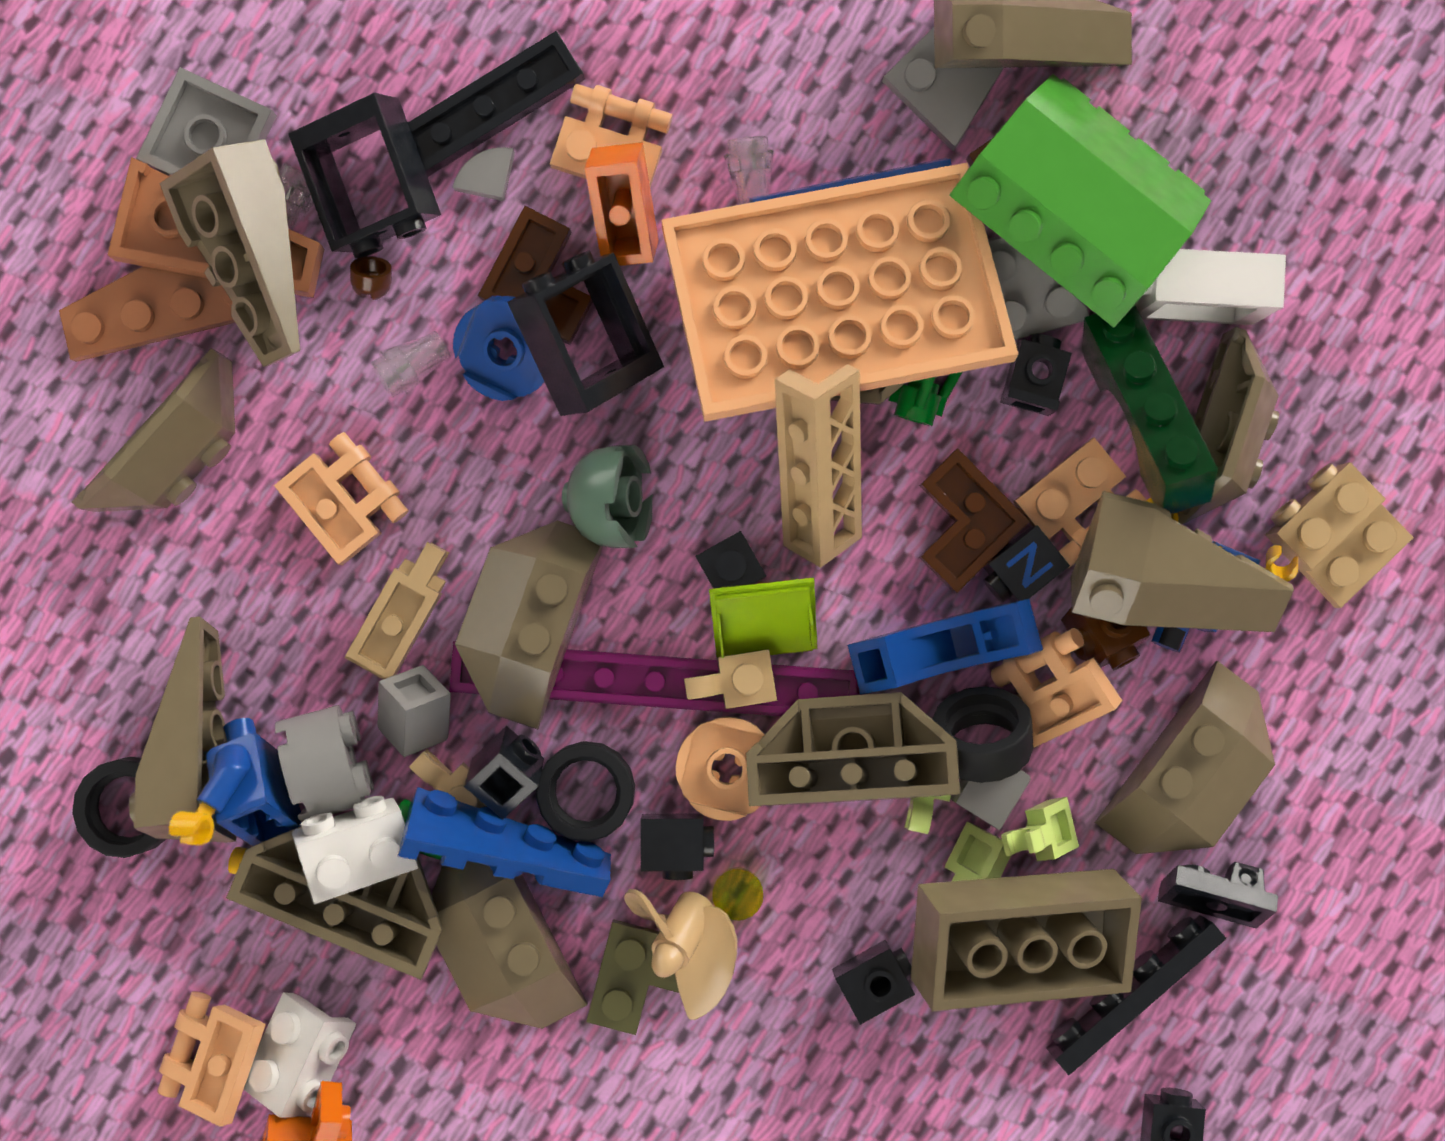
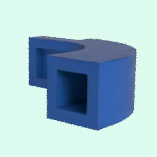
M1030 599L955 615L847 645L860 695L898 688L943 673L1029 655L1043 650Z

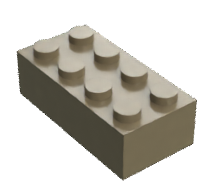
M1115 869L918 884L911 980L932 1011L1131 992L1142 897Z

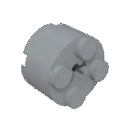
M336 705L275 722V734L286 731L287 744L277 746L291 802L293 805L303 802L305 809L297 815L301 822L318 814H335L353 809L354 804L362 802L365 796L371 795L374 785L367 760L357 762L353 745H356L357 741L361 740L359 727L353 711L343 713L341 707Z

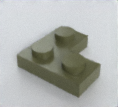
M613 919L586 1020L587 1023L636 1035L649 985L679 993L674 974L663 978L657 976L652 969L653 953L651 947L660 931Z

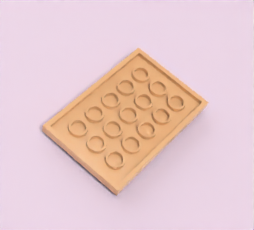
M968 162L661 219L663 236L704 422L776 408L774 379L789 369L818 384L848 364L860 370L861 392L1015 362L1018 350L984 223L949 196L969 169Z

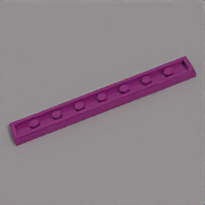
M453 641L449 692L479 694L455 646L456 641ZM567 649L549 699L782 716L798 699L859 695V687L854 670L771 664L777 701L725 709L723 694L688 700L684 683L685 678L719 673L717 660Z

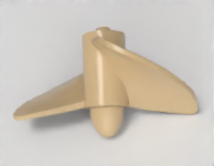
M629 889L624 895V900L630 910L643 919L654 921L660 930L651 947L653 953L652 969L654 973L663 978L675 975L678 991L687 1017L690 1020H696L706 1015L723 998L734 974L737 958V936L728 915L721 908L714 907L706 897L696 892L682 893L669 915L659 914L642 892Z

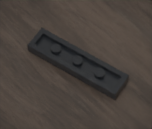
M557 31L408 122L427 177L571 89L575 84L585 80L582 70Z
M1201 915L1195 919L1187 917L1178 922L1167 935L1170 941L1159 951L1154 953L1150 950L1135 959L1131 992L1094 996L1090 1001L1092 1009L1078 1021L1075 1018H1070L1054 1030L1051 1035V1039L1054 1042L1046 1049L1068 1075L1072 1074L1227 939L1213 922Z

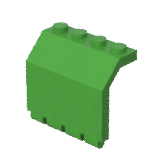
M1052 74L1023 101L980 153L949 196L1114 328L1149 289L1192 235L1212 200L1204 195L1205 190L1183 172L1179 169L1174 171L1168 166L1170 162L1139 137L1135 140L1130 136V130L1100 106L1095 108L1090 104L1091 99L1065 78L1060 80Z

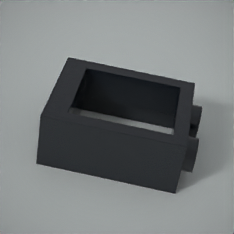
M372 93L288 133L332 252H353L354 258L375 254L384 248L382 241L395 235L397 239L418 235L427 229L425 222L441 215L399 98ZM380 130L409 208L360 229L332 152Z
M589 250L562 262L565 272L553 277L551 271L527 280L522 283L525 293L507 302L560 416L589 412L664 368L614 253L593 258ZM584 281L618 359L585 379L580 380L545 301Z

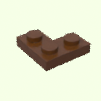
M524 206L478 294L479 298L485 301L491 296L517 297L525 293L522 283L545 272H552L572 234L571 229ZM574 287L545 301L562 341L571 345L593 303L590 295Z
M958 448L919 485L954 521L919 556L953 593H958L1030 522Z

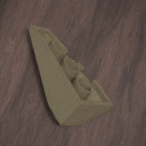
M934 0L935 68L1132 65V13L1098 0Z
M265 139L212 147L162 181L160 186L180 236L188 248L198 247L209 264L204 274L213 287L223 286L232 301L231 316L263 367L270 366L300 351L285 190L279 177L278 166L271 156Z
M1105 491L1102 492L1071 575L1072 613L1132 626L1275 632L1294 592L1293 585L1243 555L1234 556L1212 543L1211 536L1199 529L1192 531L1171 518L1169 511L1157 504Z
M200 616L190 617L135 775V792L131 794L129 799V814L134 823V828L157 839L180 840V836H172L169 833L170 821L173 815L179 811L196 813L200 805L197 798L209 781L206 754L211 748L226 743L223 732L224 718L221 712L216 709V701H222L225 697L218 630ZM214 812L212 815L214 832L209 842H236V835L217 824Z

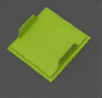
M814 578L709 589L717 658L762 650H769L770 655L818 649Z

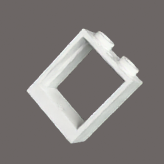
M1180 249L1135 305L1142 319L1253 325L1284 308L1286 255Z

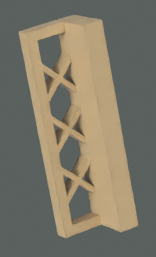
M848 364L818 384L790 369L774 379L783 546L820 568L862 538L860 370ZM841 392V397L833 413L830 414V399ZM841 433L842 440L832 458V449ZM842 476L843 482L833 499V491ZM843 517L844 528L834 535V532Z

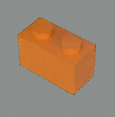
M643 142L592 148L584 169L600 256L614 253L619 266L653 263L659 240Z

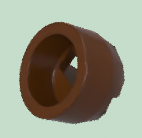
M375 256L361 257L352 261L350 264V281L353 290L362 298L366 295H371L372 300H378L386 295L392 282L391 264L387 260Z

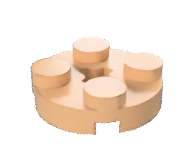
M718 717L699 724L684 739L677 755L676 778L685 798L702 815L716 820L732 821L745 817L760 807L749 806L746 753L765 735L756 725L737 717ZM725 754L735 755V764L742 766L740 776L732 775L729 783L719 781V772L712 769L714 760L722 761Z

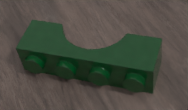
M1136 305L1127 312L1114 328L1097 314L1084 317L1082 340L1084 359L1100 392L1109 390L1124 412L1134 439L1140 476L1153 503L1174 514L1211 502L1218 467Z

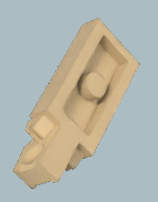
M427 542L416 563L404 559L399 568H394L345 655L347 660L381 679L397 675L442 595L441 591L446 581L438 577L437 574L449 555L448 551L432 542Z

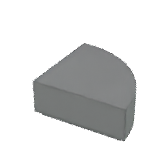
M507 147L492 148L470 158L458 172L453 184L454 190L504 201L515 155L514 149Z

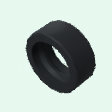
M987 686L974 687L949 695L937 706L932 719L957 741L959 778L961 780L978 783L1000 781L1017 774L1029 762L1033 751L1032 718L1029 707L1019 696L1004 689ZM981 724L1000 726L1012 732L1002 740L986 744L964 742L954 736L962 729Z
M582 741L565 746L547 760L541 772L539 786L536 789V800L541 816L553 831L569 840L590 842L607 837L623 824L633 806L635 782L630 766L619 752L603 743ZM583 760L597 762L606 767L613 776L617 788L615 802L610 811L601 818L592 821L576 820L567 815L560 807L556 796L557 780L562 771L572 763Z
M126 757L98 765L83 778L74 794L72 814L77 832L89 847L105 856L131 857L152 850L166 840L157 839L145 833L134 837L118 836L109 831L101 819L99 799L105 786L120 777H135L141 758Z

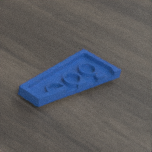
M417 787L410 803L398 857L417 860L420 851L441 855L440 860L443 866L464 869L467 861L485 864L492 869L493 876L513 880L514 877L520 876L524 872L534 874L535 879L540 885L603 897L611 877V854L604 852L599 846L591 842H575L555 835L549 828L538 824L526 825L506 817L502 820L488 807L477 808L457 801L454 796L440 790L428 791Z

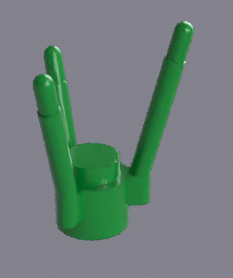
M963 372L949 374L939 392L940 385L934 383L936 377L912 381L908 383V386L904 384L888 400L897 403L894 415L923 425L933 426L935 416L942 417L947 399Z

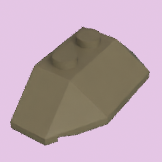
M1234 327L1222 334L1194 418V422L1218 467L1211 502L1178 512V523L1182 525L1246 494L1248 488L1252 489L1256 485L1263 468V460L1258 459L1263 442L1271 438L1279 420V412L1274 410L1279 395L1247 331L1239 327Z
M210 348L193 370L85 489L73 499L72 503L78 509L106 512L168 508L171 504L177 506L184 502L197 486L193 479L206 465L209 468L216 466L231 449L228 441L235 434L232 361L220 352Z
M555 521L490 547L455 642V646L488 712L537 730L542 721L603 546H599L583 537L573 525Z
M1215 661L1094 823L1135 854L1214 847L1275 766L1259 692L1219 661Z
M902 692L798 699L768 730L762 739L746 753L749 806L836 803L961 794L957 741Z
M293 830L246 849L226 899L420 980L423 978L443 927L419 857L416 860L418 869L314 904L291 833Z
M471 861L466 862L464 869L442 865L432 892V898L443 927L437 947L471 1012L543 1029L588 1005L523 875L514 877V880L493 876L492 869L488 865Z

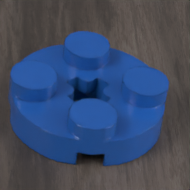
M496 295L475 306L461 318L454 333L453 350L455 359L459 356L460 363L465 370L462 375L473 389L489 398L507 401L531 394L545 382L507 303L516 297ZM505 337L509 338L517 349V355H511L507 360H503L499 357L501 349L494 345L495 339L503 340Z

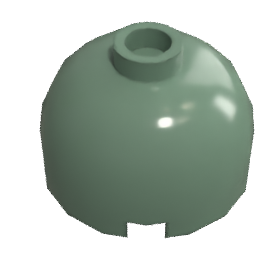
M615 445L595 449L584 455L571 472L569 481L563 487L562 504L565 511L569 513L574 526L583 537L599 546L610 548H635L638 546L634 541H644L646 539L652 522V495L642 502V474L651 473L644 452L636 445Z

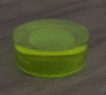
M729 868L723 871L714 882L712 889L713 903L715 907L721 908L731 920L739 921L752 917L760 909L763 902L764 894L761 881L755 873L746 868Z

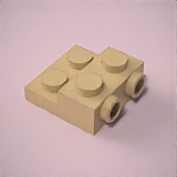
M1351 462L1337 465L1336 467L1329 463L1320 469L1307 483L1312 490L1300 502L1293 498L1281 506L1271 517V520L1276 525L1265 534L1274 545L1282 547V553L1290 562L1294 557L1298 556V570L1335 608L1343 607L1414 538L1382 505L1386 499Z

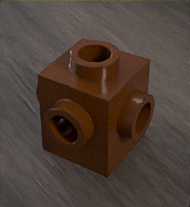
M1072 607L1061 619L1067 631L1076 628L1083 636L1084 645L1073 651L1075 655L1083 661L1094 657L1100 668L1109 664L1113 671L1137 659L1140 656L1137 648L1151 635L1147 626L1122 625L1072 613Z

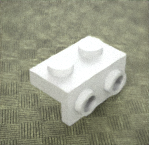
M383 796L369 797L363 799L360 803L354 804L352 811L334 817L331 813H322L309 817L301 823V828L291 832L314 904L418 869L416 860L398 857L405 823L401 810L394 798L384 800Z
M283 992L258 1046L244 1091L279 1118L311 1117L321 1081L331 1082L340 1060L348 1050L349 1040L356 1027V1023L346 1017H330L302 996Z

